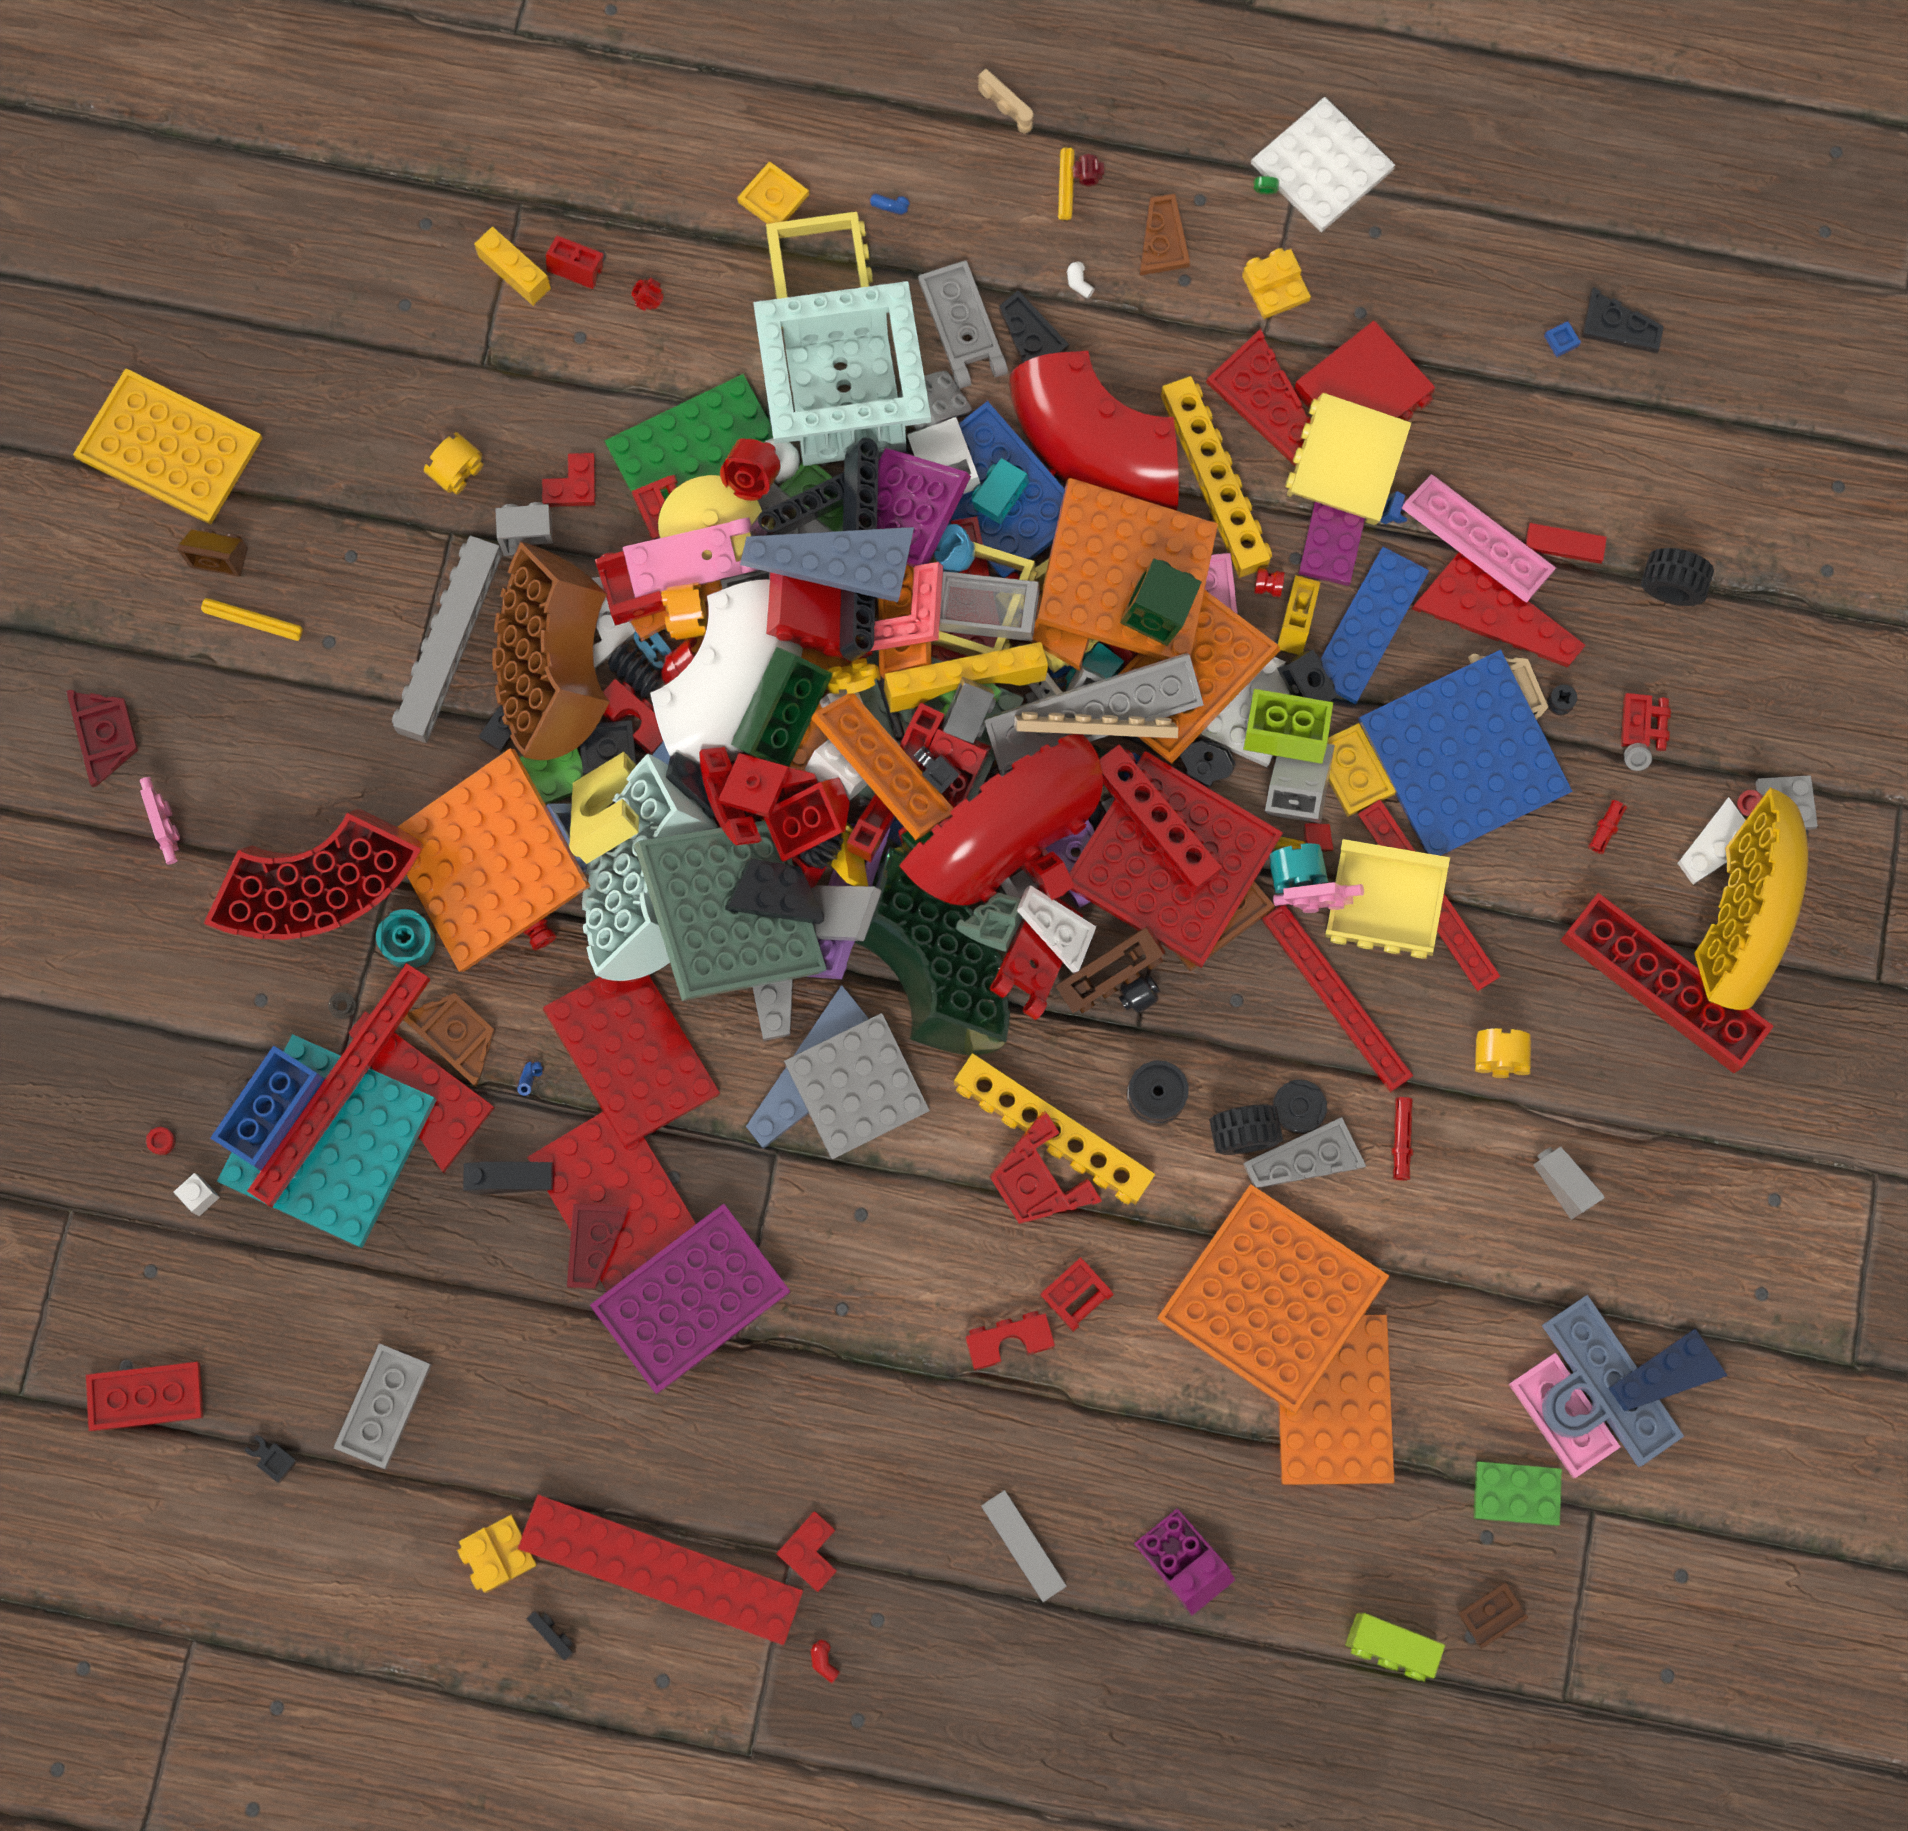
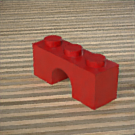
M614 679L603 691L610 701L603 716L610 722L621 721L628 716L640 719L641 726L632 735L634 742L647 754L653 755L663 742L656 715L653 712L654 707L647 700L643 699L640 701L634 696L636 692L626 682L621 684Z
M1046 848L1041 851V854L1035 860L1027 861L1020 867L1051 900L1063 896L1067 891L1075 887L1064 861L1053 851L1048 853Z
M1033 1311L1022 1315L1023 1320L1014 1323L1010 1318L997 1322V1327L986 1330L985 1326L969 1330L970 1335L965 1336V1341L974 1371L1001 1364L999 1345L1007 1338L1020 1340L1025 1346L1027 1356L1054 1348L1055 1344L1046 1313L1039 1315L1038 1311Z

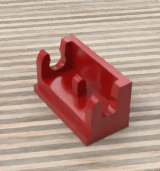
M557 235L546 253V269L550 273L594 289L597 281L596 275L597 273H602L604 254Z

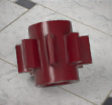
M1093 154L1080 156L1079 161H1075V166H1073V178H1079V182L1083 186L1098 184L1099 180H1102V175L1105 174L1104 162L1098 163V157Z

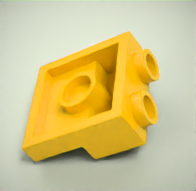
M1283 248L1276 249L1270 253L1269 258L1261 260L1259 257L1253 258L1244 267L1242 277L1263 320L1310 301L1311 296L1300 276L1301 269L1291 249L1286 251Z
M509 1515L495 1524L483 1528L459 1541L461 1548L457 1549L458 1554L464 1564L470 1563L474 1571L470 1575L472 1583L477 1590L482 1588L484 1593H488L538 1566L532 1554L517 1549L522 1533L513 1515Z

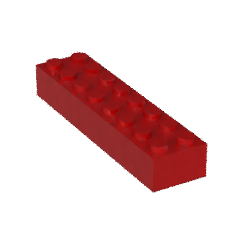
M1599 893L1590 901L1560 939L1562 943L1733 1074L1743 1068L1774 1027L1751 1008L1735 1010L1709 1001L1697 967Z

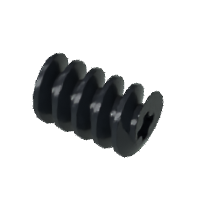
M625 642L613 652L608 660L609 670L613 673L617 672L619 679H625L628 685H633L635 692H641L640 695L643 699H648L651 697L650 693L658 690L663 684L662 678L658 677L661 669L657 668L651 672L653 663L650 661L643 665L645 656L641 655L636 659L637 649L634 648L628 652L627 649L630 644Z

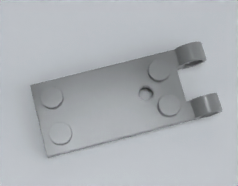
M967 260L918 275L919 284L958 389L971 386V379L965 365L985 358L989 359L995 378L1008 374L1005 359L1001 353ZM964 335H971L972 340L969 342L964 341Z

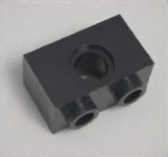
M1314 650L1302 652L1277 667L1291 695L1328 702L1338 696L1333 681L1327 676L1322 667V660L1315 654ZM1308 676H1309L1310 679H1311V686L1309 685V683H1308V681H1307V677H1308Z

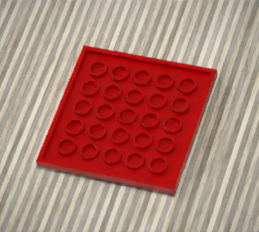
M1145 751L1136 765L1140 770L1144 769L1149 773L1153 780L1152 784L1157 790L1161 789L1170 800L1169 805L1174 811L1179 810L1187 821L1186 825L1192 832L1196 831L1202 837L1203 845L1208 852L1213 851L1221 861L1220 866L1222 867L1219 875L1193 894L1115 799L1069 872L1075 886L1070 890L1138 931L1149 925L1160 944L1202 968L1283 832ZM1143 792L1135 794L1136 799L1144 802L1148 800V796ZM1158 812L1152 814V818L1155 821H1165L1163 814ZM1169 834L1171 841L1175 843L1182 841V837L1179 834ZM1192 853L1186 855V859L1190 863L1195 864L1199 862L1197 855Z

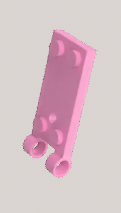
M742 518L729 523L623 547L635 598L657 591L661 593V591L667 590V587L699 582L701 585L759 570L740 565L741 560L736 562L730 539L732 536L750 532V518ZM709 550L712 553V558L704 560L702 558L703 551Z

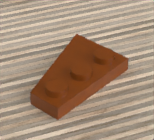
M1175 194L1151 197L1140 276L1190 267Z

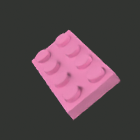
M1554 1353L1509 1383V1386L1572 1478H1576L1619 1449L1620 1445L1604 1422L1587 1434L1577 1438L1562 1437L1552 1431L1547 1425L1542 1412L1544 1396L1551 1387L1570 1375L1558 1355ZM1577 1389L1572 1392L1570 1400L1565 1404L1566 1413L1572 1417L1579 1414L1588 1415L1592 1409L1591 1403L1582 1390Z

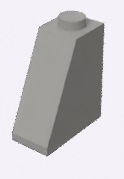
M1549 1147L1537 1155L1539 1161L1533 1166L1571 1220L1605 1198L1562 1147L1555 1151Z

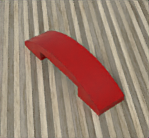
M725 747L701 749L699 757L705 790L721 828L736 846L759 843L762 839L753 817H746L743 810L722 805L718 800L733 768Z

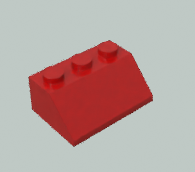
M839 777L821 781L776 804L770 818L764 817L782 862L845 832L850 801Z

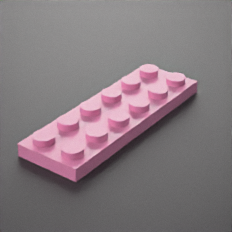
M1432 474L1402 507L1404 511L1526 603L1556 569V567Z

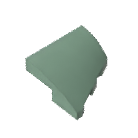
M997 893L989 899L987 904L977 907L974 910V915L965 922L962 919L959 920L957 930L984 945L1006 952L1022 918L1017 912L1021 898Z

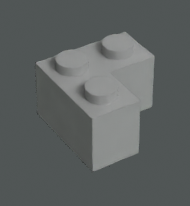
M533 502L529 506L506 504L502 508H496L497 540L504 556L515 555L520 542L531 545L553 543L552 514L548 504L544 505L541 502Z

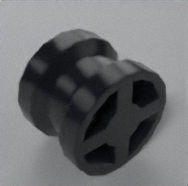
M1562 684L1555 687L1547 700L1549 710L1559 716L1568 714L1577 702V693L1569 685Z

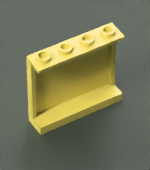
M1322 393L1318 400L1313 399L1310 406L1309 414H1312L1310 424L1306 423L1302 431L1301 438L1305 440L1302 448L1298 447L1294 456L1293 463L1297 465L1294 473L1290 472L1285 487L1289 488L1287 496L1291 497L1294 494L1365 518L1366 523L1376 525L1381 520L1411 422Z
M1343 839L1335 883L1341 886L1362 884L1364 895L1353 896V904L1344 905V909L1330 910L1326 937L1331 938L1330 942L1346 945L1347 941L1356 942L1357 947L1363 949H1373V946L1384 947V952L1391 954H1400L1401 950L1411 952V957L1427 959V955L1433 956L1450 857Z

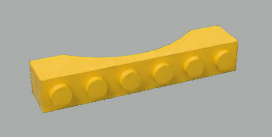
M1038 642L885 674L884 692L890 712L918 707L920 703H925L939 695L956 690L962 677L979 684L1006 683L1018 686L1045 681L1048 662L1042 643Z

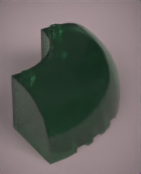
M889 847L879 864L873 880L872 887L880 889L881 894L864 941H855L854 943L863 946L880 957L900 980L911 1009L912 1027L910 1040L955 1054L972 1055L973 1053L974 1055H982L997 1051L1007 1041L1010 1023V1010H1008L1007 998L1009 993L1004 998H1001L990 990L1003 963L999 951L996 952L995 948L984 945L958 931V921L962 919L965 922L974 915L972 909L968 905H955L944 902L921 889L899 866L908 854Z

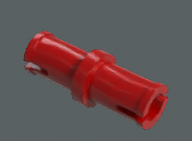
M1617 800L1611 801L1603 820H1599L1597 824L1598 829L1588 845L1589 849L1598 854H1604L1612 835H1616L1618 831L1617 825L1627 809L1626 805Z

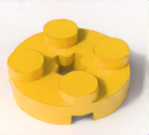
M865 658L852 661L849 666H836L827 670L833 673L827 686L829 692L833 694H839L838 689H846L847 694L860 692L874 686V679H881L878 666L867 663Z

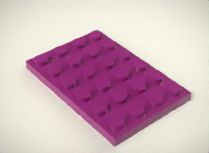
M722 1204L590 1304V1306L657 1395L782 1300L791 1291L725 1204Z

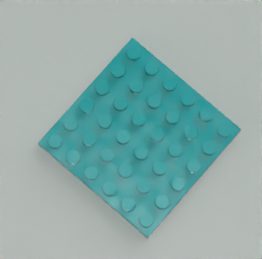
M293 1034L283 1051L318 1073L324 1079H326L341 1057ZM369 1068L278 1198L273 1208L363 1248L437 1099ZM231 1152L217 1182L262 1202L247 1192L261 1170Z

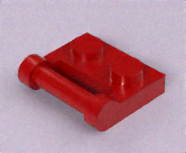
M670 475L632 491V496L652 540L660 538L658 522L662 506L665 502L660 490L667 489L670 495L677 488L676 484L678 481L675 475Z
M1081 1257L1040 1294L1043 1300L1072 1332L1079 1327L1078 1324L1105 1299L1109 1300L1114 1295ZM1094 1285L1098 1291L1070 1315L1065 1309L1090 1286Z

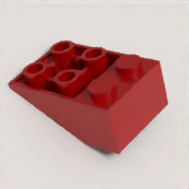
M939 727L929 750L935 759L943 754L961 772L941 793L949 804L955 808L964 799H968L988 757L991 746L976 739L974 743H970L943 732L942 727ZM922 764L920 770L924 773L927 768Z

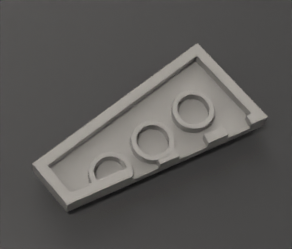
M1342 1117L1243 1164L1253 1186L1257 1189L1366 1167Z

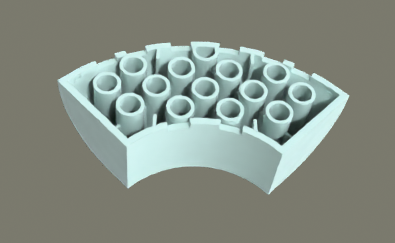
M647 754L627 777L629 782L622 793H616L612 800L616 803L623 799L639 816V833L589 862L586 868L590 887L583 891L582 910L586 911V924L583 925V931L588 935L589 946L587 947V952L595 975L613 981L641 978L658 971L670 963L634 844L641 840L718 828L714 818L710 819L703 812L705 808L695 799L687 798L666 778L668 765L650 754Z

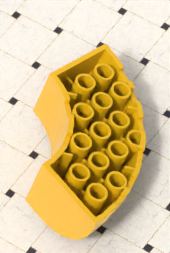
M1771 787L1725 847L1727 873L1731 875L1728 886L1724 887L1719 905L1721 910L1718 915L1717 925L1711 924L1706 936L1694 953L1708 1000L1735 1010L1751 1008L1772 978L1795 929L1807 881L1808 842L1802 814L1791 798Z

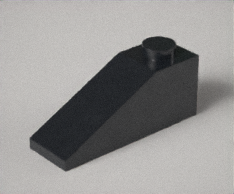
M464 1163L463 1191L482 1195L553 1190L554 1163Z

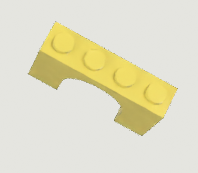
M625 752L573 782L569 847L571 852L576 857H580L586 864L639 833V816L623 799L608 807L613 802L612 800L616 793H622L629 782L627 777L637 766Z

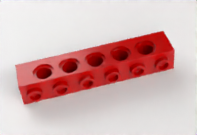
M1119 744L1099 759L1103 774V785L1193 894L1219 875L1222 867L1220 866L1221 861L1213 851L1208 852L1203 845L1202 837L1196 831L1192 832L1189 829L1183 814L1179 810L1174 811L1169 805L1170 800L1161 789L1157 790L1154 787L1149 773L1144 769H1139L1134 763L1136 762L1135 757L1128 749L1124 750ZM1127 772L1130 774L1131 780H1121L1118 777V773ZM1143 792L1148 796V800L1144 802L1136 799L1135 794ZM1157 812L1163 814L1165 821H1155L1152 818V814ZM1169 834H1179L1182 837V841L1179 843L1171 841ZM1191 853L1197 855L1199 862L1195 864L1190 863L1186 859V855Z

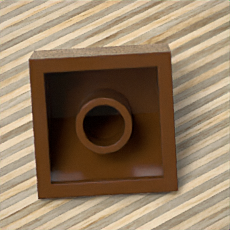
M201 528L200 531L191 529L178 544L177 550L191 568L240 577L248 547L243 539L236 534L227 533L224 536L216 534L213 530Z

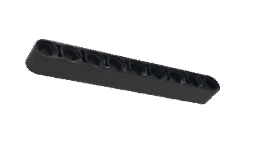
M868 437L861 438L845 453L843 531L877 529L879 450L877 444ZM841 589L839 648L845 659L855 661L869 652L874 646L875 597Z

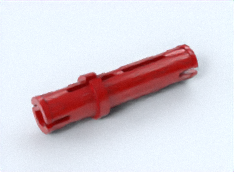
M1409 1097L1395 1098L1394 1148L1391 1149V1155L1394 1156L1393 1179L1398 1181H1407L1411 1178L1413 1099Z

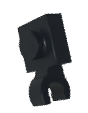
M925 746L920 748L914 755L927 768L922 775L940 793L944 792L961 774L943 754L935 759L931 751Z

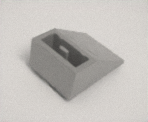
M1327 744L1322 764L1277 756L1270 781L1265 812L1270 816L1321 823L1335 745Z

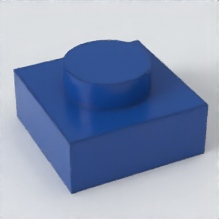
M1568 321L1547 331L1544 335L1556 357L1579 347L1581 343Z

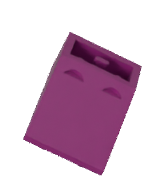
M1178 1508L1134 1543L1191 1616L1235 1581L1229 1567Z

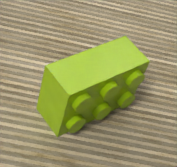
M1254 689L1243 750L1322 764L1328 742L1333 702Z
M1356 1613L1345 1646L1352 1648L1350 1654L1365 1660H1371V1657L1379 1659L1378 1665L1397 1671L1400 1667L1405 1669V1676L1418 1681H1425V1678L1435 1677L1445 1647L1444 1644L1365 1613Z

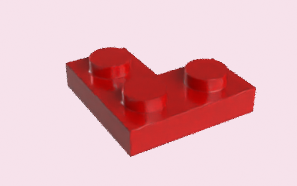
M594 453L568 454V478L542 479V503L544 505L548 504L549 507L595 506Z
M814 1511L776 1554L819 1592L837 1572L817 1553L819 1548L835 1530Z

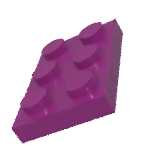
M1315 502L1298 574L1349 586L1365 518Z

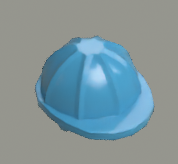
M950 524L946 527L936 547L934 557L943 566L944 572H962L969 569L975 559V545L961 526Z

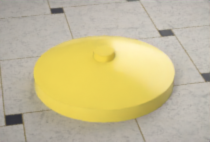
M700 476L681 484L667 497L659 515L660 538L729 523L742 518H750L752 526L762 510L757 500L748 501L733 494L735 491L729 485L726 488L720 476ZM750 532L730 537L736 562L742 558L746 537L751 536ZM705 550L702 552V558L710 560L712 553L709 550Z

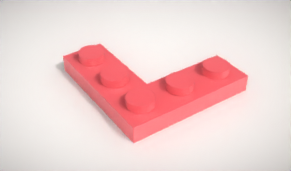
M939 562L914 566L911 615L875 621L874 646L870 651L939 639L943 566Z

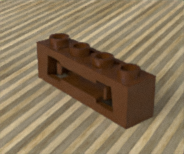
M1148 925L1081 968L1078 972L1065 978L1055 987L1072 1013L1078 1010L1084 1013L1095 1006L1093 1000L1102 995L1106 999L1118 991L1116 986L1121 982L1125 981L1128 985L1141 976L1139 971L1146 966L1151 970L1163 962L1161 957L1165 955L1166 951ZM1139 941L1140 945L1132 949L1129 954L1133 960L1138 959L1143 954H1145L1146 958L1137 964L1132 962L1099 983L1093 992L1085 996L1084 992L1093 987L1088 978L1125 955L1126 949ZM1085 975L1088 977L1078 985L1074 983Z

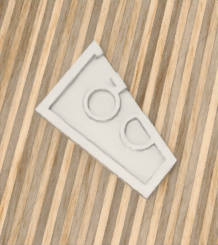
M1729 797L1678 862V865L1693 885L1727 863L1725 847L1746 821Z
M1030 885L1023 893L1017 912L1073 974L1078 972L1096 926L1055 900H1051L1047 895Z

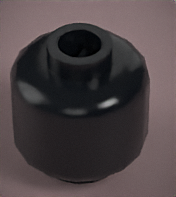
M1139 973L1141 976L1128 985L1126 982L1121 984L1120 990L1122 995L1119 999L1127 1010L1132 1008L1135 1012L1141 1013L1158 1001V993L1161 991L1150 974L1145 976Z

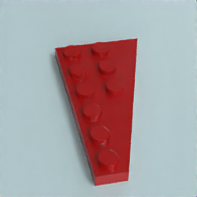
M366 1011L348 1032L352 1039H354L370 1016ZM393 1033L371 1065L374 1071L437 1099L419 1134V1138L443 1173H445L494 1110V1106L395 1033Z

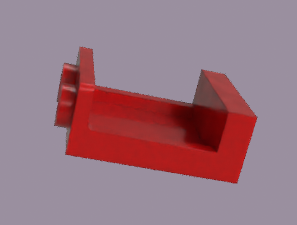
M624 551L606 553L600 558L595 559L604 591L607 593L606 598L615 626L666 611L660 591L635 598Z

